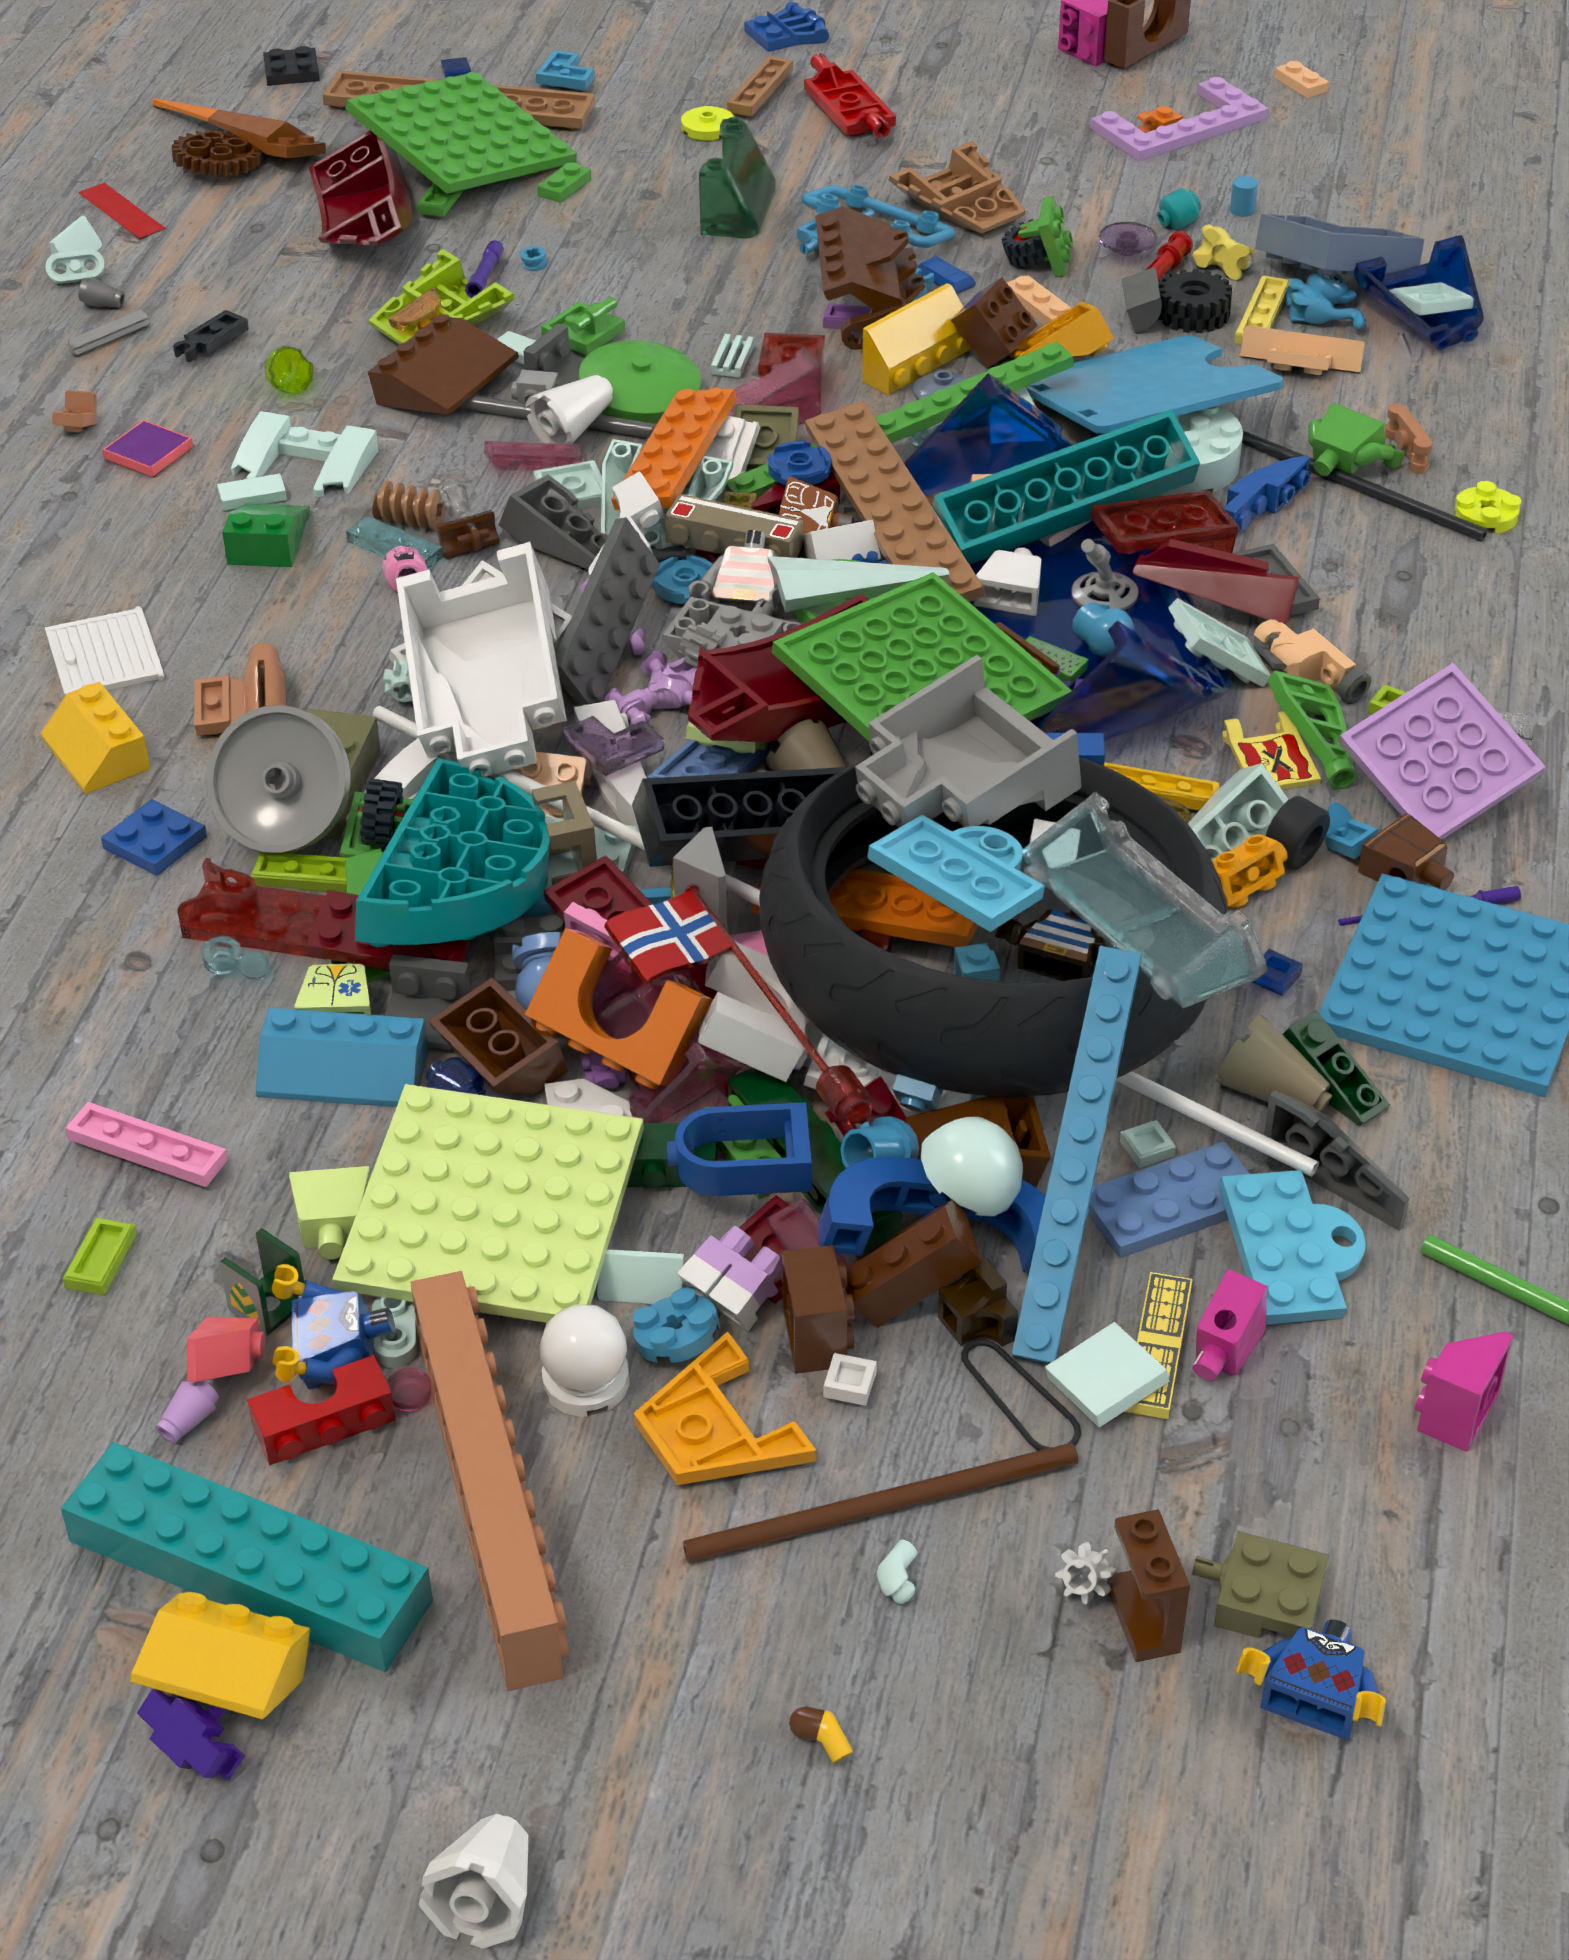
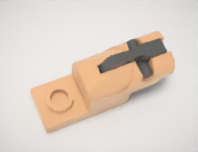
M1268 620L1262 622L1255 630L1253 647L1273 669H1281L1287 674L1312 681L1320 678L1337 692L1341 679L1350 670L1356 668V664L1314 628L1297 635L1282 622Z

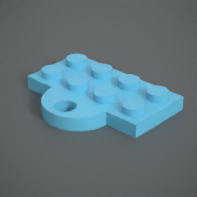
M920 815L869 845V860L990 932L1043 899L1045 885L1020 871L1023 856L1020 843L1010 834L996 828L969 826L952 832L926 816Z
M1302 1170L1222 1176L1219 1190L1245 1275L1268 1286L1266 1325L1343 1318L1347 1307L1338 1281L1350 1277L1357 1270L1365 1253V1237L1359 1224L1349 1214L1336 1207L1325 1204H1312ZM1343 1236L1351 1242L1352 1246H1340L1334 1242L1332 1237Z

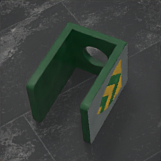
M261 1228L256 1232L263 1277L260 1280L226 1257L219 1261L228 1310L240 1318H259V1331L264 1332L268 1336L292 1316V1300L298 1299L296 1294L287 1299L277 1298L280 1301L279 1306L272 1311H268L266 1297H275L272 1292V1285L275 1280L274 1274L277 1266L282 1264L293 1266L298 1272V1282L304 1283L299 1253Z

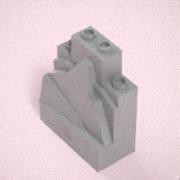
M978 655L869 722L871 737L869 746L874 755L855 766L858 781L856 790L859 797L864 803L872 804L876 807L889 824H896L899 828L920 815H924L932 820L943 812L951 821H957L963 827L979 826L982 823L990 825L1017 806L1035 802L1047 811L1081 788L1077 732L1070 729L1055 740L1051 739L985 687L982 658Z

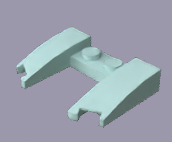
M260 411L239 447L231 466V472L235 476L243 468L250 472L246 477L247 479L262 477L279 454L325 461V464L313 488L314 496L323 497L324 490L328 485L343 486L344 494H349L378 453L377 433L373 429L348 425L341 435L330 431L322 432L309 430L304 427H291L288 415Z

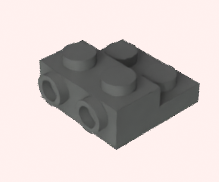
M554 910L547 911L542 916H524L522 914L508 924L495 929L494 979L506 991H515L516 978L522 971L514 966L512 958L513 944L521 947L522 938L538 933L560 932L561 938L565 930V922Z

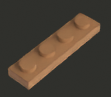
M768 56L727 101V110L740 117H752L793 71V60Z

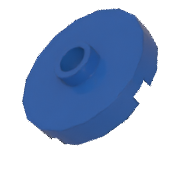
M792 441L781 444L774 449L772 455L769 454L767 457L769 475L783 485H786L788 476L810 485H815L828 478L832 471L830 453L819 445L818 449L811 447V443L806 441Z

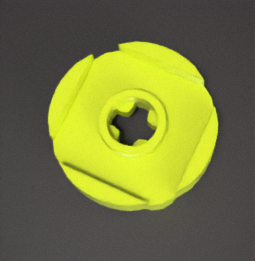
M1480 481L1477 483V487L1465 489L1456 496L1455 516L1484 528H1495V533L1506 532L1515 527L1518 522L1521 498L1496 488L1493 482Z

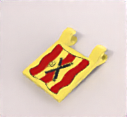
M1284 711L1278 712L1277 716L1280 722L1276 723V734L1244 738L1238 719L1224 720L1226 730L1222 732V738L1230 746L1240 769L1262 763L1281 790L1320 784L1321 777L1297 728Z

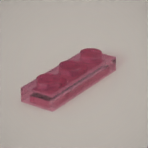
M484 441V454L496 465H511V461H523V464L526 466L539 467L542 466V462H555V466L558 467L582 462L583 451L579 445Z

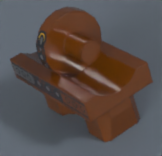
M491 510L436 525L441 552L444 558L470 551H479L481 548L500 543L495 527V515Z

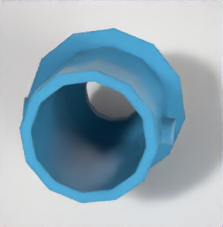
M1091 602L1081 607L1073 619L1072 630L1076 638L1087 643L1092 654L1100 658L1114 659L1123 656L1131 649L1135 641L1136 630L1130 616L1121 609H1109L1110 605H1100L1096 602Z
M890 1116L876 1118L870 1125L869 1122H865L859 1126V1129L850 1130L843 1137L840 1148L842 1162L846 1168L859 1161L876 1157L917 1159L919 1153L918 1137L912 1127L904 1121Z

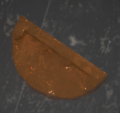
M434 287L388 318L390 326L398 330H404L403 327L417 325L419 329L428 325L434 317L440 314L441 299L439 292Z

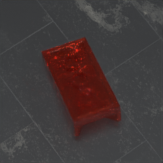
M1209 490L1095 505L1092 507L1090 516L1119 554L1158 549L1162 543L1169 539L1199 544V546L1232 553L1239 528L1237 523Z
M210 858L204 860L202 864L205 880L198 896L180 903L177 909L182 938L326 960L325 958L308 956L306 948L324 901V895L257 886L255 880L245 873L233 869H223L212 863ZM231 877L235 879L236 882H230L227 878Z

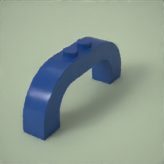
M876 1157L859 1161L841 1172L831 1187L818 1222L819 1246L833 1245L835 1253L862 1256L874 1227L871 1213L888 1210L928 1214L951 1198L943 1192L938 1193L927 1178L922 1161L919 1159ZM1022 1180L1021 1190L1007 1211L995 1216H979L973 1210L965 1207L964 1210L968 1219L983 1221L1005 1233L1018 1251L1022 1271L1029 1273L1046 1195Z

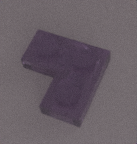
M591 716L564 728V740L605 776L664 750V738L644 721L613 733L595 716Z

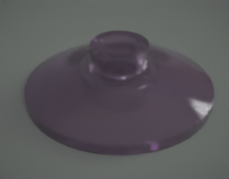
M1118 222L1104 227L1099 233V241L1108 250L1123 256H1131L1153 248L1157 241V235L1146 225L1135 222Z

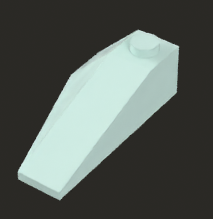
M1261 763L1240 769L1213 794L1188 825L1206 848L1213 861L1219 854L1236 848L1250 836L1258 834L1265 836L1273 817L1289 799Z

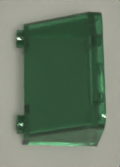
M731 117L723 119L720 124L723 159L711 158L702 165L699 171L701 235L748 239L757 236L776 192V178L748 125L740 118Z

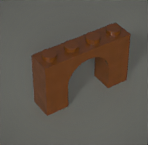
M1109 0L1104 61L1114 64L1117 68L1125 69L1188 33L1191 0H1154L1151 15L1144 27L1145 0Z

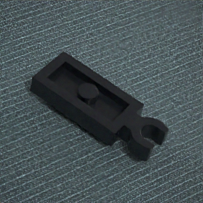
M224 310L185 334V340L176 342L173 345L174 355L179 357L185 354L186 362H192L198 357L197 354L199 353L206 355L213 353L222 345L236 339L237 336L249 329L248 320L240 315Z

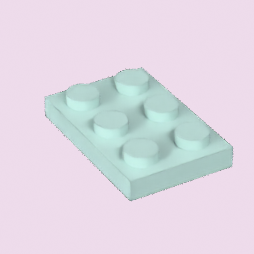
M1178 598L1169 606L1168 609L1175 619L1173 624L1185 636L1187 640L1185 645L1193 654L1198 657L1202 655L1207 656L1218 668L1232 670L1245 683L1252 681L1261 687L1268 683L1267 680L1271 675L1248 637Z

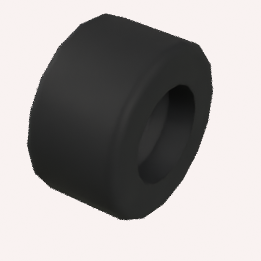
M1294 796L1278 810L1265 836L1277 840L1285 847L1288 858L1283 862L1291 868L1299 869L1313 858L1322 845L1329 829L1330 816L1328 811L1304 797Z

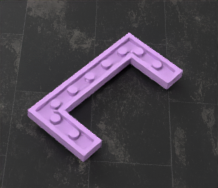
M1212 77L1208 81L1198 83L1197 94L1220 109L1203 112L1189 119H1181L1177 123L1160 126L1156 130L1146 133L1120 117L1116 112L1107 111L1102 113V115L1091 118L1090 128L1136 160L1141 161L1268 119L1269 108L1259 103L1257 99L1242 92L1241 89L1229 84L1225 79Z

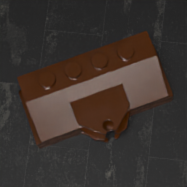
M842 206L815 215L823 292L826 299L833 300L851 294L872 308L868 313L846 320L841 327V337L844 345L850 349L857 350L863 348V328L911 303L925 288V280L923 275L915 273L917 262L914 260L916 258L912 248H905L909 243L907 231L893 228L888 222ZM857 329L861 337L855 338L851 330Z

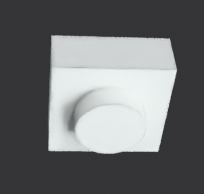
M834 1353L823 1386V1397L866 1406L876 1376L877 1361Z

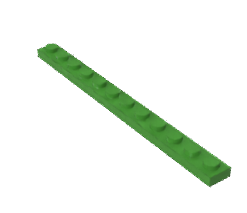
M1058 341L1047 344L1036 351L1019 356L1012 361L990 368L986 372L964 379L955 385L938 390L917 401L909 402L898 409L881 414L875 419L892 444L1074 367L1073 356ZM767 462L760 467L740 473L736 477L729 479L725 488L735 503L742 507L757 500L778 482L769 475Z

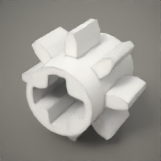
M1084 1542L1079 1546L1078 1555L1070 1549L1062 1553L1061 1557L1067 1565L1056 1572L1055 1577L1063 1578L1064 1584L1067 1587L1064 1591L1065 1596L1072 1593L1081 1595L1083 1604H1087L1093 1600L1094 1590L1103 1597L1111 1591L1110 1586L1105 1580L1117 1573V1569L1109 1567L1106 1560L1109 1552L1107 1549L1100 1553L1091 1551L1089 1542ZM1085 1565L1091 1570L1088 1580H1085L1081 1575Z

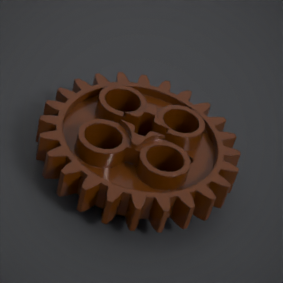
M206 130L204 133L196 131V135L186 133V137L179 136V140H174V144H172L173 162H176V166H183L184 171L191 170L193 174L202 172V176L212 174L214 177L218 175L228 177L231 173L239 176V172L247 174L249 170H256V166H261L262 162L261 150L248 143L245 139L230 132L222 133L221 130Z

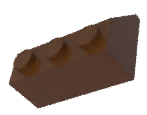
M493 977L428 1020L430 1026L495 1092L537 1094L545 1088V1083H553L569 1072L559 1042L547 1030H538L536 1028L537 1021L526 1016V1010Z
M950 1199L853 1260L846 1267L847 1288H845L846 1295H852L854 1309L878 1328L981 1264L983 1260L964 1207Z

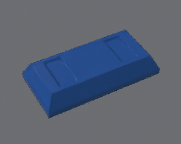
M937 256L920 263L917 267L921 269V275L923 276L934 273V283L940 287L947 283L952 285L956 294L976 285L971 275Z

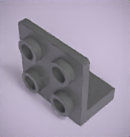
M558 323L523 351L525 370L558 373L559 386L579 380V369L585 358L570 353L568 326Z
M393 954L389 963L392 995L383 1016L425 1019L428 1047L446 1050L453 1049L430 1026L428 1020L471 992L469 963Z

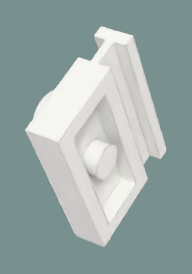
M727 416L704 456L733 461L734 466L728 480L740 473H744L761 428L760 425L755 421L751 423L745 421V419Z

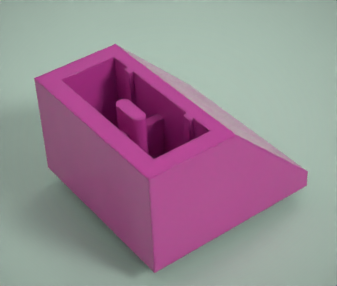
M1061 0L1058 49L1093 66L1105 63L1104 50L1108 1Z

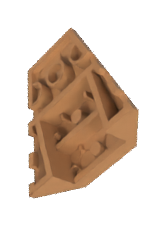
M974 141L952 149L949 168L923 178L911 167L889 176V181L924 208L938 213L945 220L982 234L1020 218L1026 212L1011 190L1002 186V178L997 172L993 173L990 170L987 158L984 155L978 154L977 145Z

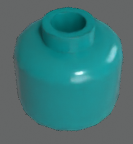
M1184 188L1177 189L1161 198L1159 211L1157 212L1158 220L1164 227L1169 226L1177 231L1182 230L1197 221L1199 211L1201 210V203L1193 191H1188Z

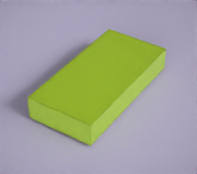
M96 1217L63 1277L65 1288L105 1296L137 1236L135 1224Z

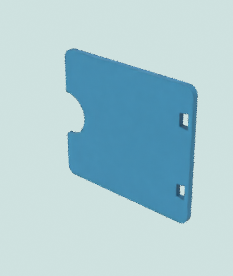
M1180 336L1075 362L1074 367L1025 388L1033 399L1095 433L1105 434L1171 409L1175 416L1280 390L1283 388V377L1256 364L1240 367L1211 365L1208 363L1210 360L1222 356V348L1196 336Z

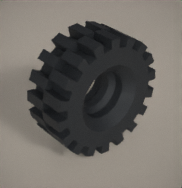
M1186 269L1180 270V274H1177L1175 271L1171 272L1169 277L1164 276L1162 282L1159 281L1162 309L1158 320H1162V324L1165 326L1171 324V329L1177 331L1181 328L1185 333H1189L1190 330L1202 333V330L1205 329L1211 332L1214 331V327L1220 329L1223 327V323L1227 324L1229 321L1232 285H1229L1227 279L1221 280V275L1215 274L1213 276L1211 271L1207 270L1204 273L1199 272V269H1192V272H1187Z

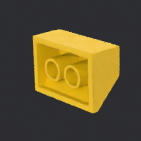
M100 681L84 685L80 689L67 693L40 733L42 740L84 794L150 769L144 735Z
M180 1592L158 1610L131 1672L130 1682L264 1719L304 1680L310 1628L294 1624L287 1617H268L250 1612L249 1608L243 1605H224L207 1600L204 1595L199 1593Z

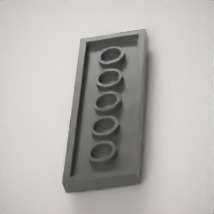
M627 517L615 519L555 654L560 683L578 706L602 701L660 566L656 557L649 550Z

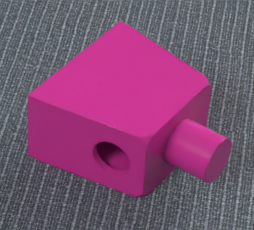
M1230 1269L1226 1271L1196 1330L1197 1359L1192 1369L1200 1378L1207 1381H1215L1220 1371L1231 1376L1238 1374L1266 1330L1267 1285Z

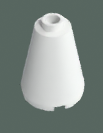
M593 375L536 393L526 401V407L530 405L531 413L527 415L528 421L534 433L544 445L547 446L551 443L557 447L553 451L563 452L577 440L610 404L613 398V388L606 378Z

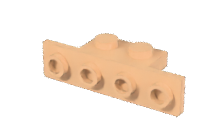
M1247 325L1244 327L1240 356L1267 359V362L1274 363V369L1291 371L1292 366L1304 367V373L1322 375V370L1328 371L1330 368L1361 372L1365 342Z

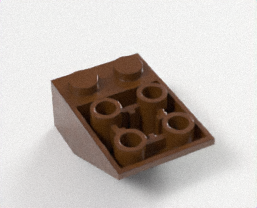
M986 1096L905 1118L904 1122L912 1127L918 1137L919 1153L917 1159L921 1160L922 1143L932 1132L949 1122L964 1117H981L1003 1128L1018 1146L1023 1162L1022 1180L1037 1188L1051 1158L1034 1097Z

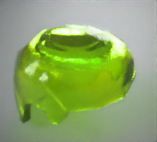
M279 346L270 352L264 363L266 379L277 391L298 394L306 390L313 380V363L308 361L298 348Z

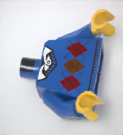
M288 1264L277 1266L274 1274L275 1280L272 1285V1292L275 1297L287 1299L293 1294L298 1295V1299L292 1300L293 1348L288 1346L278 1347L274 1352L272 1361L276 1366L275 1375L281 1382H290L298 1374L309 1390L323 1384L335 1385L332 1369L374 1355V1338L395 1332L394 1318L388 1307L370 1312L358 1292L332 1289L309 1280L301 1283L297 1281L298 1272L293 1266Z
M1329 1620L1325 1623L1322 1633L1306 1627L1299 1628L1291 1640L1282 1639L1264 1651L1249 1647L1243 1649L1235 1673L1238 1675L1240 1673L1251 1675L1254 1678V1683L1259 1686L1266 1677L1260 1708L1347 1741L1351 1734L1353 1721L1358 1722L1359 1718L1373 1720L1376 1722L1375 1726H1382L1386 1699L1379 1694L1373 1672L1363 1666L1364 1650L1359 1646L1349 1643L1352 1630L1346 1623L1339 1620Z

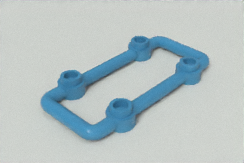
M829 185L802 195V203L815 209L817 214L841 207L838 202V198L846 200L845 203L850 206L870 208L873 211L898 219L894 220L891 226L907 231L908 244L916 247L929 248L952 240L956 235L955 229L940 223L941 220L938 213L925 210L922 212V215H918L871 198L867 193L868 188L861 185H851L850 190L837 185ZM910 224L917 226V230L931 235L921 236L912 233Z

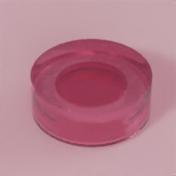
M400 1369L394 1372L387 1380L392 1392L394 1408L399 1411L411 1412L419 1410L431 1398L430 1379L420 1369Z

